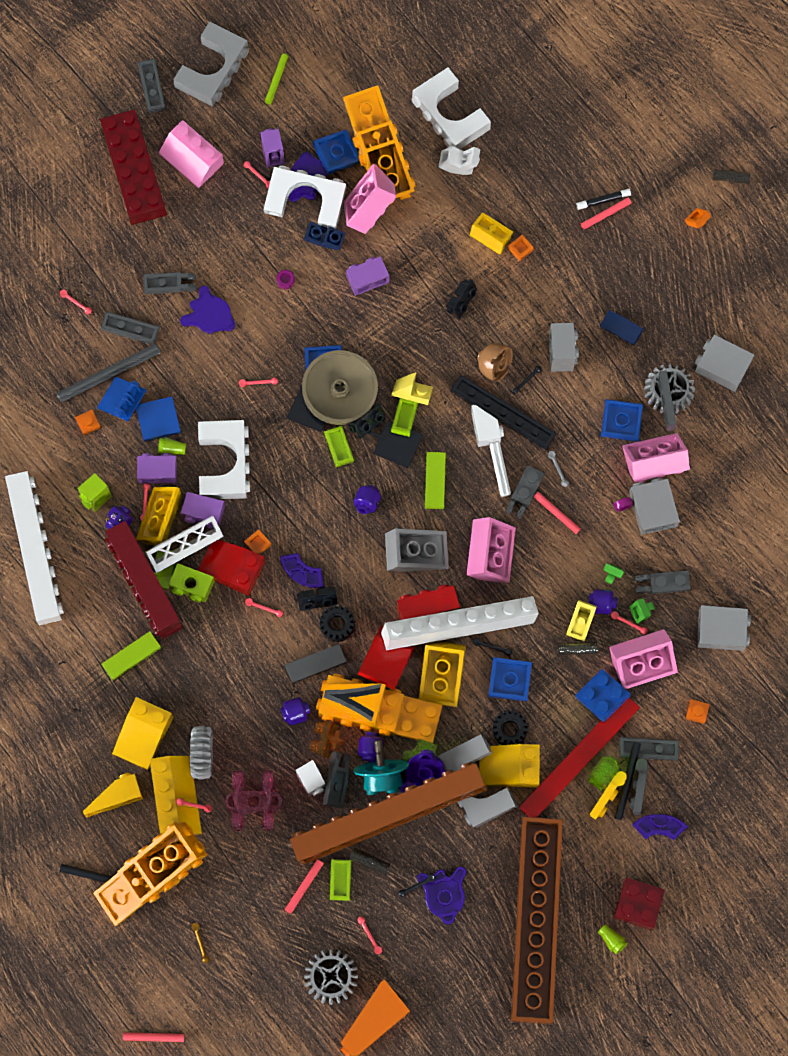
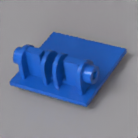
M115 377L97 409L129 421L147 390L140 387L136 381L130 383Z

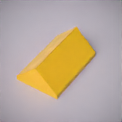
M153 488L136 536L137 541L157 546L167 540L182 498L180 488Z

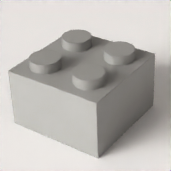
M551 323L548 335L550 372L573 371L574 365H577V358H579V348L576 347L578 331L574 329V323Z

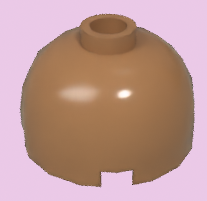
M494 343L481 350L477 360L482 375L492 381H501L509 371V369H505L508 363H512V349L504 344Z

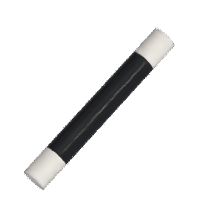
M625 189L576 203L577 209L580 210L631 196L630 189Z

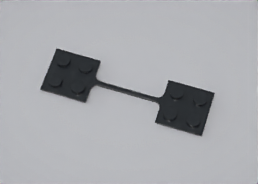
M301 385L287 415V419L322 432L326 422L317 418L308 409L303 398ZM389 420L382 433L378 434L373 431L368 433L378 439L374 455L409 468L423 434L411 430L410 437L392 433L393 422Z

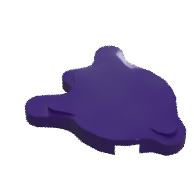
M308 152L302 153L291 168V171L294 172L303 170L308 172V175L315 176V174H320L327 179V173L321 161L314 158ZM300 186L294 189L288 197L291 202H296L302 197L314 200L315 193L318 191L310 186Z
M207 286L200 287L199 297L190 302V308L194 312L184 315L180 319L182 326H195L209 334L218 331H232L236 325L231 316L229 305L221 298L213 296Z
M428 749L422 750L420 754L412 757L408 762L409 767L406 769L407 777L403 781L400 791L404 793V789L412 785H416V787L424 784L423 781L432 777L435 780L441 778L442 773L446 772L442 760Z
M458 867L450 877L446 876L445 871L440 869L434 874L436 876L434 882L422 885L425 890V901L428 909L447 925L454 922L455 916L464 905L465 894L462 882L467 872L464 867ZM418 874V883L427 879L428 874Z

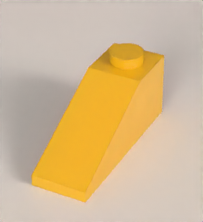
M131 773L120 775V779L115 780L83 810L85 817L87 818L142 800L143 797L136 775H131Z

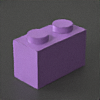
M266 129L264 132H260L267 168L285 164L279 129Z
M381 256L369 258L365 263L360 265L354 264L346 270V277L355 296L389 283V274Z
M149 453L137 456L138 482L177 483L176 456L170 453H164L161 456H154Z
M187 492L181 516L184 521L192 524L214 516L218 526H220L225 503L222 500ZM211 522L205 525L207 528H214Z

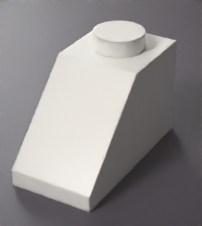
M472 405L471 414L478 447L487 446L495 442L500 443L501 437L504 436L502 425L499 426L496 418L478 406Z
M313 760L296 769L297 777L308 796L313 795L315 797L324 791L323 788L326 787V784Z

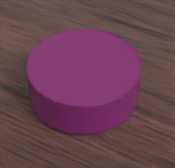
M281 270L276 276L277 285L282 289L291 288L295 283L293 272Z
M631 497L616 501L613 503L615 511L620 512L632 507L633 502Z

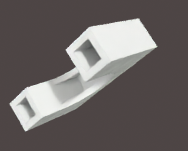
M446 68L415 88L412 93V102L423 111L424 118L433 124L434 131L438 135L441 134L447 147L453 146L461 149L489 131L491 121L481 108L458 121L448 120L441 116L437 110V105L443 98L456 91L459 85V80L449 68Z
M285 166L274 167L264 212L283 217L289 194L297 187L310 186L316 189L322 196L318 225L337 229L347 186L340 179L333 178V180H328L320 174L311 176L303 170L294 172Z
M244 420L198 422L200 446L225 445L231 448L237 455V462L234 468L227 474L199 476L200 495L214 499L247 498V492H250V481H246V474H250L249 462L246 463V456H249V444H245V438H249L248 426H245Z

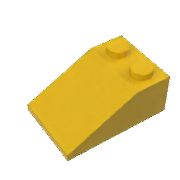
M440 641L426 643L419 700L457 707L466 645Z
M136 697L112 754L148 770L150 759L155 757L174 718L172 713Z
M514 744L490 746L493 754L479 760V770L486 786L538 788L540 745Z

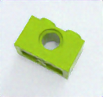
M95 473L78 487L79 498L88 510L92 508L96 512L112 497L108 486Z
M177 563L169 582V587L174 594L179 596L183 594L188 595L191 600L200 603L201 601H207L215 581L213 576ZM189 581L196 582L193 588H187L186 584Z

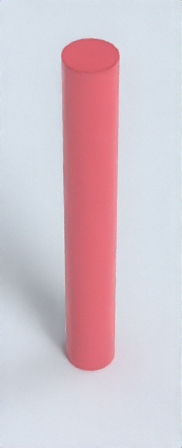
M627 197L582 222L581 227L583 230L630 205L631 200Z
M539 491L534 495L538 502L575 534L579 533L581 528Z
M318 859L316 860L286 906L285 911L290 914L293 912L323 866V862Z
M123 1032V1041L184 1042L185 1037L184 1034Z

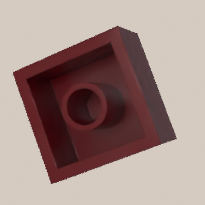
M626 877L613 919L652 931L655 927L665 889Z

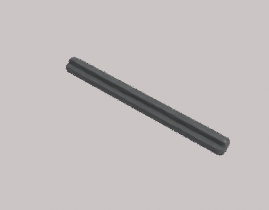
M153 344L57 392V396L60 402H64L160 354V349L157 344Z

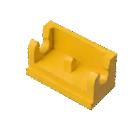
M483 212L473 223L470 232L471 237L499 255L503 252L505 245L509 244L513 234L512 230Z

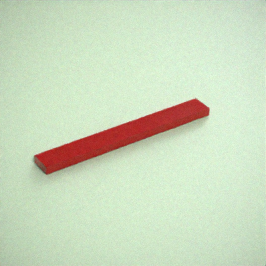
M628 698L604 723L600 721L519 808L528 817L537 818L640 707Z

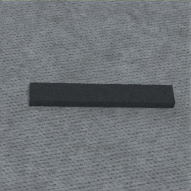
M462 375L451 389V392L471 405L478 406L499 422L544 450L548 449L556 437L557 433Z

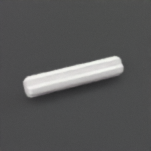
M499 442L491 443L490 450L501 497L510 496L511 491Z

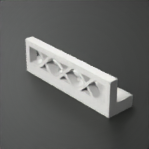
M211 516L145 551L150 561L149 565L153 572L157 573L224 536L214 516ZM211 522L214 529L205 534L202 533L204 526ZM191 532L198 534L197 538L188 543L186 542L188 534ZM175 541L181 543L179 548L171 552L169 551L171 543ZM158 550L163 551L164 555L154 561L151 554Z

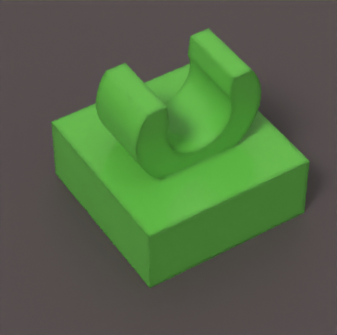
M607 562L603 569L608 572L605 582L612 584L615 577L621 578L625 570Z
M643 598L629 606L636 624L644 622L651 616V611L655 610L653 603L646 604Z

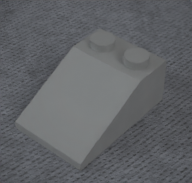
M395 528L385 533L387 571L409 572L449 569L446 531Z

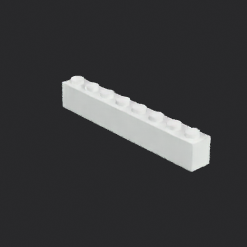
M28 471L5 476L36 621L38 625L62 620L61 614H64L62 603H58L57 596L60 593L58 585H54L53 578L56 575L54 567L49 564V559H52L50 549L45 546V541H48L46 531L41 528V523H44L42 513L38 512L37 509L40 502L38 495H34L33 488L36 487L34 477H30Z
M531 596L387 622L384 624L381 634L386 650L533 624L539 613L534 597Z

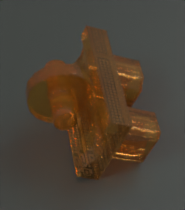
M327 719L325 722H317L315 733L322 736L320 741L313 740L311 742L310 750L323 758L329 759L331 751H336L337 745H344V740L340 739L341 732L337 731L338 725L333 723L332 720Z

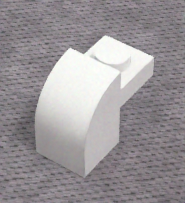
M450 146L441 151L438 167L450 173L472 174L473 168L478 165L480 160V149L473 147L462 151Z

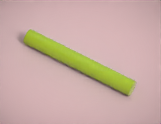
M283 53L280 57L265 99L266 104H272L289 57L287 54Z

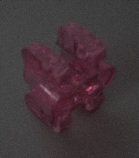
M263 770V791H244V772L233 771L232 785L234 792L228 794L225 798L226 808L232 812L233 830L244 831V814H263V830L274 831V812L281 810L283 801L280 794L270 792L274 791L273 770ZM232 798L234 800L235 807L229 806V801ZM272 798L279 800V804L275 807H271ZM250 799H259V804L256 807L249 806Z

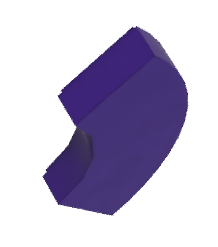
M299 553L280 556L282 567L292 580L305 587L324 588L321 568H313L306 565L301 560Z
M663 814L647 815L632 824L645 840L653 835H664L674 841L688 828L678 818Z

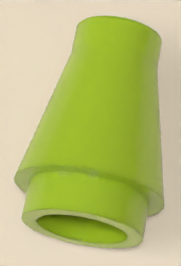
M167 437L159 439L158 453L185 455L186 443H181Z
M607 924L598 931L609 950L616 955L628 944L625 941V937L611 929Z

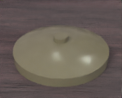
M335 350L320 355L311 362L303 377L302 394L305 404L317 418L326 423L346 425L356 422L372 409L377 398L378 382L373 368L363 357L350 351Z

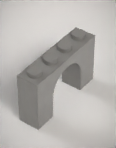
M209 21L201 34L202 45L220 53L224 57L225 63L223 67L214 74L203 75L182 65L173 81L175 88L213 107L215 102L221 99L223 89L229 86L233 73L238 71L242 58L247 57L249 48L246 39Z
M480 734L439 755L444 763L446 771L453 770L455 772L461 769L460 766L469 762L473 764L493 753L485 736ZM505 788L487 798L478 799L472 796L458 802L461 808L464 807L467 813L464 817L468 825H472L475 828L519 807L509 788Z

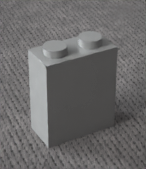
M714 334L711 340L707 339L703 347L705 350L703 356L699 354L696 359L695 365H697L695 372L736 392L753 360L754 354Z
M656 478L651 483L644 484V482L633 484L629 494L633 502L640 535L678 527L680 520L668 479Z
M701 605L698 615L697 647L744 651L746 645L749 646L750 634H747V627H750L751 615H748V609Z

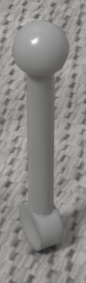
M550 451L548 453V457L552 459L558 471V474L562 480V486L567 487L569 485L568 480H565L564 475L557 463V460L555 458L556 453L554 451Z

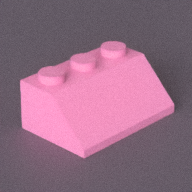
M183 120L169 133L159 151V154L197 188L204 184L224 164L223 155Z
M376 164L370 167L343 202L347 226L365 234L375 225L376 220L380 215L384 214L388 205L396 198L394 183Z
M678 433L623 445L629 473L634 482H644L647 479L662 478L665 475L679 474L690 470L688 450Z
M491 517L474 519L467 575L478 580L509 583L516 528Z
M664 629L609 647L617 677L625 689L678 673L672 641Z

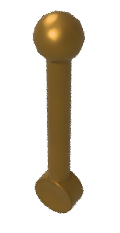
M193 923L192 929L196 933L201 949L202 962L206 964L210 961V958L206 955L199 932L200 926L198 923Z

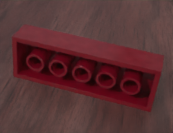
M133 109L101 118L102 130L131 225L167 216L136 110Z
M124 521L106 530L107 538L104 540L111 554L116 553L113 557L119 569H124L122 573L129 587L133 585L131 590L137 602L140 603L142 601L140 606L147 620L151 618L149 623L155 635H160L163 640L183 629L175 610L127 522Z

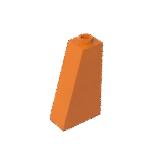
M385 979L381 981L341 1041L343 1047L340 1050L345 1056H359L410 1013V1010Z

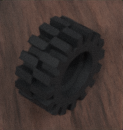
M332 605V608L328 607L325 612H322L320 629L324 637L329 638L330 641H345V638H349L354 631V617L352 612L348 611V608H343L342 605L338 607ZM341 617L345 622L344 627L341 630H333L329 624L332 618Z
M515 710L501 712L493 723L492 732L494 739L496 738L497 742L502 745L522 743L528 733L526 718L521 716L520 712L516 713ZM511 721L517 725L518 731L515 735L508 736L503 732V725L506 722Z

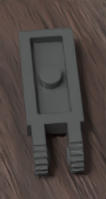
M174 272L143 275L144 294L192 292L197 289L195 284H181V280H195L196 275L194 273Z
M527 465L511 497L506 513L510 514L515 503H518L522 506L518 510L516 518L521 519L526 508L529 507L545 473Z
M688 571L635 576L636 582L650 581V586L636 588V592L639 594L684 592L691 589Z
M334 750L330 756L329 763L331 766H329L323 805L343 809L351 757L349 754L344 753L340 761V753Z
M643 758L638 759L636 762L635 772L638 778H634L633 790H636V795L631 797L630 809H633V815L640 816L642 813L648 762Z

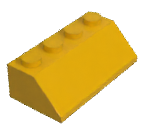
M165 756L150 759L160 834H164L167 831L166 828L174 822H177V824L186 822L193 829L194 835L202 834L198 808L187 805L179 806L176 803L178 798H182L184 801L198 804L195 782L190 771V756Z

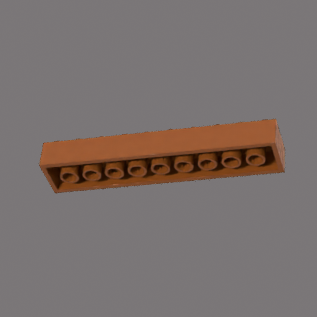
M466 763L460 766L461 769L453 772V770L442 773L441 778L435 780L432 777L423 781L424 784L421 786H409L404 789V793L399 795L397 792L386 796L387 800L382 802L375 800L368 803L367 808L362 810L355 808L349 811L350 815L345 817L339 815L331 818V822L323 825V823L312 826V830L308 832L302 830L294 833V837L289 840L297 861L305 865L487 791L477 764Z
M523 817L521 821L511 1022L550 1025L553 1023L563 820Z

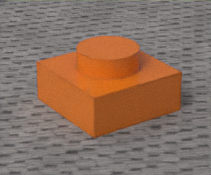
M696 208L685 219V222L688 226L699 229L706 224L711 215L709 211Z
M523 235L508 245V249L519 261L534 251V247Z
M93 410L75 417L83 436L101 428Z
M259 529L244 541L251 551L259 555L271 546V542Z
M690 699L685 719L705 724L710 704Z

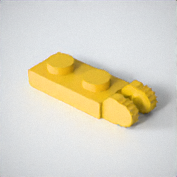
M623 771L616 773L591 811L590 816L596 820L598 816L600 818L604 816L608 809L605 805L609 800L613 802L619 792L616 788L624 785L625 780H627V773Z

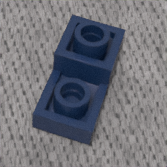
M310 222L303 240L325 248L340 250L346 233L330 226L325 228Z
M610 310L600 324L602 329L632 345L636 344L644 331L640 326Z

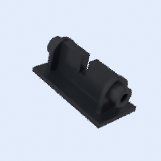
M472 279L461 281L454 292L459 297L452 296L446 305V311L450 314L454 312L458 319L466 312L468 304L476 295L477 287Z
M381 403L372 407L358 421L351 422L348 427L350 432H356L358 438L361 439L383 422L386 418Z
M331 586L319 588L317 595L314 594V589L300 591L297 594L300 611L338 604L335 587L331 588Z

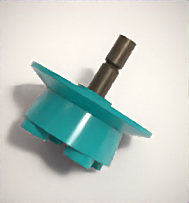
M376 740L374 744L377 762L361 764L354 768V773L364 776V790L367 791V795H375L380 791L396 793L399 791L398 788L403 785L400 772L409 767L408 762L398 759L384 760L382 740Z

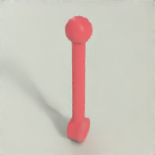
M245 161L244 167L249 168L269 189L270 181H267L258 173L249 161Z
M65 289L60 291L61 297L68 298L85 310L86 314H91L92 309L90 307H85L68 295Z
M276 377L269 380L245 381L241 379L239 381L240 387L266 383L276 385L278 383Z
M149 483L143 484L144 500L143 512L140 516L141 521L143 520L147 508L148 490L150 489Z
M251 598L245 600L247 606L261 608L276 614L277 617L283 615L282 610H274L255 603Z
M616 611L611 613V618L613 620L618 619L640 630L642 634L648 633V629L646 627H640L635 623L619 616L618 612Z
M178 798L176 801L179 806L187 805L204 809L207 813L212 810L209 804L204 806L184 801L182 798Z
M360 916L358 923L362 924L373 944L375 954H381L382 948L375 942L365 923V918Z

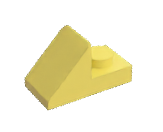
M415 372L396 380L391 396L428 405L433 387L416 383L417 373Z
M578 600L566 635L585 641L597 606Z

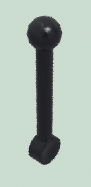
M535 366L534 371L518 387L514 388L512 393L514 395L517 394L536 373L541 372V366Z
M479 638L473 640L475 646L482 645L504 652L507 656L512 654L510 648L497 647L482 642Z
M430 874L427 879L406 890H400L399 896L405 897L410 891L428 882H434L436 876Z

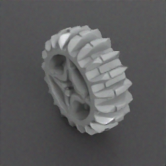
M668 364L667 369L664 365H661L660 370L654 368V373H649V379L645 380L646 386H644V391L647 392L645 398H650L648 401L649 405L655 404L654 410L660 407V412L663 413L662 401L655 389L660 392L657 377L660 371L667 370V375L670 377L668 380L669 386L672 383L671 397H682L679 400L672 401L674 412L677 414L679 408L685 410V405L689 406L691 404L690 399L694 398L693 392H695V387L692 386L694 380H689L690 374H684L685 368L679 371L678 365L673 369L672 365ZM676 379L682 384L684 389L677 385Z
M205 726L194 727L191 731L190 739L191 776L198 779H209L212 775L213 766L212 729Z
M333 949L329 950L330 955L326 956L325 950H322L323 957L320 958L318 954H315L314 957L317 961L314 962L311 959L308 961L313 967H305V970L310 972V975H304V979H310V982L305 983V987H313L308 993L313 994L316 992L315 1000L322 996L321 1003L324 1004L326 998H329V1004L332 1005L333 998H336L339 1004L341 1003L340 996L347 1000L348 997L345 993L347 991L350 994L354 993L350 986L357 987V983L352 982V979H358V975H352V972L357 971V967L350 968L354 961L351 959L346 962L348 954L341 958L340 950L337 951L336 956L333 955ZM330 960L338 962L331 969H326L320 965ZM342 966L348 972L346 984L338 977ZM316 970L324 976L320 988L316 986L314 981ZM335 972L336 975L334 976L337 977V981L330 980L327 983L326 979L328 977H326V973L332 974ZM330 985L342 988L337 993L329 994L324 992Z

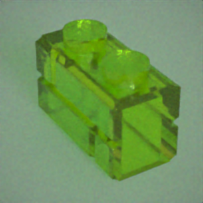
M603 756L590 773L588 782L600 791H604L619 770L618 762L611 756Z

